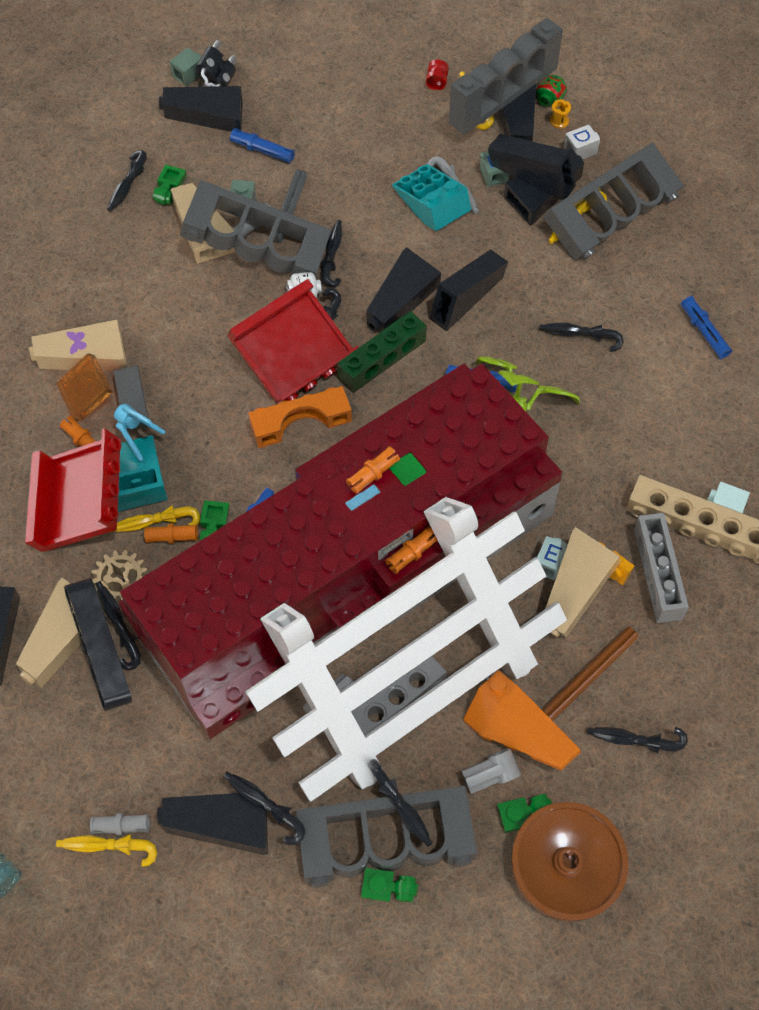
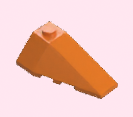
M499 670L479 687L463 719L483 739L490 742L494 740L504 744L507 749L511 748L512 751L515 749L530 755L532 759L561 771L581 753V749L519 686Z

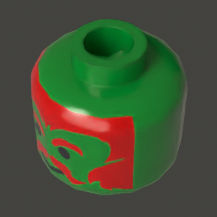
M558 75L546 76L536 88V98L544 107H552L554 101L563 99L567 93L565 81Z

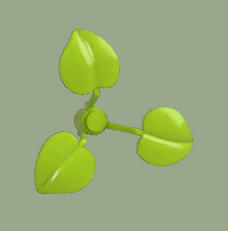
M478 356L475 364L487 362L505 369L499 370L498 373L511 386L517 385L516 393L512 397L525 411L527 409L531 410L532 404L541 393L567 395L578 405L580 403L579 397L569 391L553 386L539 385L538 381L528 376L513 373L512 368L517 369V366L505 360L487 356ZM522 383L539 385V388L528 403L526 402L527 397L520 396Z

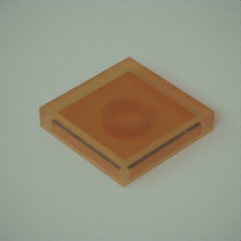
M87 353L56 383L71 416L78 422L82 421L113 392L95 355Z

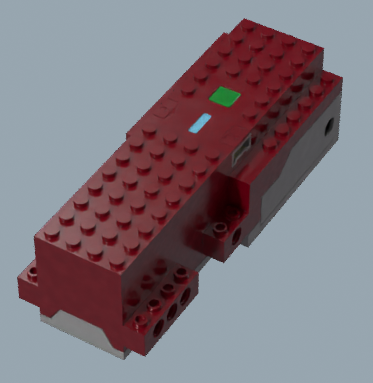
M464 363L296 468V481L121 590L120 594L123 600L118 603L123 615L138 635L145 650L196 723L200 724L208 737L212 739L255 710L245 691L286 665L260 618L285 603L305 616L314 635V639L311 641L315 645L446 557L439 542H436L421 553V558L417 561L412 560L397 574L389 569L392 564H386L385 560L400 550L405 541L414 539L425 528H431L423 511L445 497L470 505L478 521V528L474 531L475 536H478L513 511L516 512L525 531L487 556L486 559L488 560L553 516L563 472L546 454L549 436L483 364L470 370ZM387 447H392L396 451L392 455L398 454L400 461L383 472L382 478L378 481L373 480L358 494L354 493L350 489L354 485L348 486L346 479L362 469L367 460L372 461L385 451ZM457 578L453 579L452 581L438 589L436 592H434L433 594H431L430 596H428L427 598H425L424 600L410 608L408 611H406L405 613H403L402 615L388 623V625H392L393 623L404 617L406 614H408L409 612H411L412 610H414L415 608H417L418 606H420L421 604L435 596L437 593H439L440 591H442L443 589L457 581Z

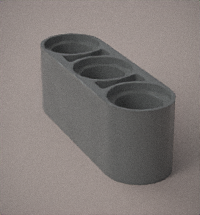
M138 365L113 370L119 405L128 404L138 413L148 418ZM140 422L136 428H127L126 430L130 431L148 426Z

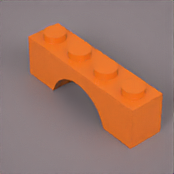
M343 386L331 387L323 392L306 394L298 399L282 401L277 405L266 408L260 407L252 412H248L258 449L282 442L285 429L292 422L299 419L313 418L321 421L328 428L352 422V409Z

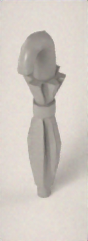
M436 156L427 163L432 167L437 164L442 173L463 184L455 174L454 165L449 166L444 158ZM467 187L471 209L476 214L479 212V209L471 191Z

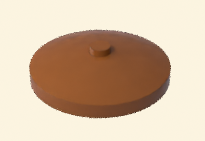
M558 802L537 810L523 823L513 843L511 866L516 885L530 905L550 918L576 922L596 917L617 900L625 886L628 875V854L618 829L601 812L581 803Z

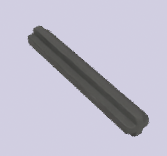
M297 169L281 206V211L293 215L307 179V172L305 170ZM276 232L273 242L281 243L285 234Z

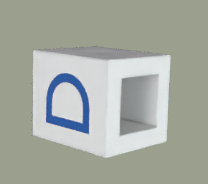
M586 125L566 133L563 148L565 150L571 148L582 159H586L597 154L600 137L597 132L593 131L590 125Z

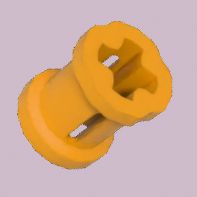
M560 99L552 104L553 115L550 117V124L553 127L562 129L568 126V114L571 111V104L568 101Z

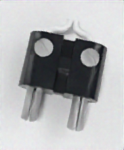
M216 40L213 46L205 49L196 65V71L205 80L204 85L207 87L228 86L236 72L234 65L237 57L231 55L229 60L224 61L222 59L224 55L219 51L222 46L219 40Z

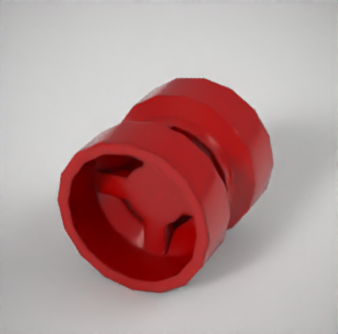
M432 60L428 65L426 85L432 90H443L447 85L449 65L443 60Z

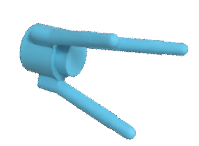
M128 404L120 405L114 413V418L118 421L116 428L121 431L138 460L143 461L140 451L126 429H134L142 422L162 435L165 434V430L152 423L150 419L138 413Z

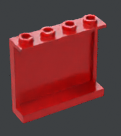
M309 279L298 284L231 328L227 335L276 404L282 401L297 399L299 397L297 393L303 389L306 392L313 389L318 384L316 380L322 376L325 379L332 376L337 371L335 368L337 363L358 348V346L351 347L311 292L313 284Z
M102 429V439L51 457L40 450L32 453L26 544L40 552H45L117 530L120 438L107 429Z

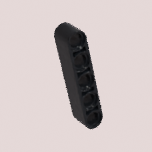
M88 578L65 585V595L103 709L107 711L131 703V693L93 580Z

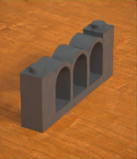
M545 18L531 28V33L521 35L512 45L511 49H501L493 56L488 65L480 64L470 74L467 73L452 83L449 124L465 135L555 71L558 67L563 29L549 18Z
M652 142L550 208L543 218L575 261L581 257L585 260L596 252L594 248L603 243L615 230L627 227L639 214L649 212L657 204L660 205L664 201H667L669 204L679 196L678 191L684 185ZM633 169L648 190L651 201L640 199L623 175ZM610 185L624 204L628 216L621 217L617 215L599 191ZM586 200L604 226V233L593 231L578 212L576 206Z
M200 180L184 218L180 236L201 244L205 240L209 246L218 250H229L234 247L235 252L242 259L250 262L265 259L269 268L278 273H291L292 275L295 273L312 272L316 276L331 229ZM216 209L241 218L235 231L221 233L214 229L211 220ZM246 220L272 230L266 243L253 245L243 238L242 230ZM276 232L302 241L300 250L295 256L285 257L274 250L273 240Z
M466 786L403 794L404 801L409 803L416 811L439 809L444 844L442 848L432 854H423L417 851L411 842L409 829L400 817L405 847L397 858L391 860H383L372 851L367 818L399 814L397 806L393 804L391 798L382 797L296 810L297 818L303 823L306 830L304 838L300 842L305 883L311 884L314 888L329 885V881L334 880V874L345 878H352L364 872L369 863L378 870L393 872L406 864L409 857L413 862L421 866L436 865L445 857H447L448 864L454 863L456 867L472 864L471 860H476L477 849ZM361 819L365 847L364 855L354 865H341L332 857L327 824Z

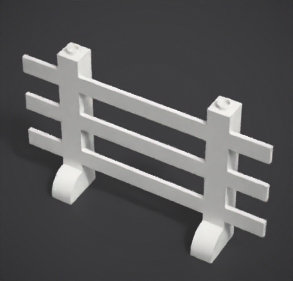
M447 497L432 505L423 512L446 557L315 645L311 641L314 639V635L305 616L285 603L260 618L286 665L245 691L259 712L298 685L312 711L272 737L281 754L286 757L324 731L337 756L298 782L310 802L348 775L362 790L373 785L377 780L370 770L369 762L372 759L377 760L376 755L499 668H502L511 677L518 679L526 676L532 668L538 665L530 646L566 622V616L560 604L555 602L519 627L508 602L546 577L540 561L535 557L500 582H497L486 559L487 556L525 531L516 512L513 511L478 536H475L474 531L478 528V521L472 506ZM457 578L469 602L468 604L339 691L326 665ZM478 623L480 624L491 648L364 736L351 711Z

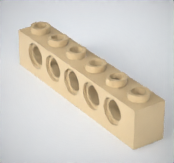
M639 475L626 511L631 512L637 518L641 515L664 513L667 526L678 530L682 535L686 537L694 536L704 540L707 545L720 546L729 550L733 555L746 556L759 564L758 519ZM651 502H656L660 504V506H655ZM676 511L682 512L684 516L677 514ZM700 521H706L709 525L702 524ZM725 530H729L733 534H728ZM749 539L757 541L758 544L752 543Z

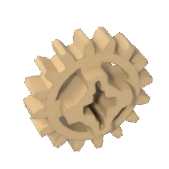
M115 550L111 558L106 554L103 555L105 561L103 563L97 561L98 570H92L91 572L94 578L92 579L94 585L96 582L101 581L117 603L123 600L120 594L121 590L131 585L133 580L137 581L148 574L143 559L139 560L136 553L129 557L127 550H124L122 555H118ZM115 573H117L119 576H121V577L124 579L125 582H123L121 579H119L118 577H116V574H115Z

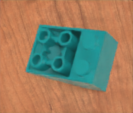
M429 164L420 166L416 171L403 176L399 181L392 184L394 190L416 216L434 231L441 229L472 210L467 187Z
M153 435L133 440L143 457V461L138 460L127 441L121 442L118 512L168 500Z

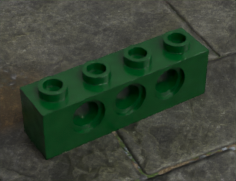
M412 311L408 312L337 363L338 378L352 393H355L426 342L427 325Z

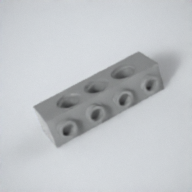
M657 513L638 516L634 533L657 623L683 620L689 606L665 514Z
M431 656L351 711L364 736L444 681L447 672ZM414 680H420L424 685L415 688L410 683ZM393 697H400L403 699V702L395 705L389 700ZM377 713L380 714L383 717V719L378 722H373L369 719V716Z

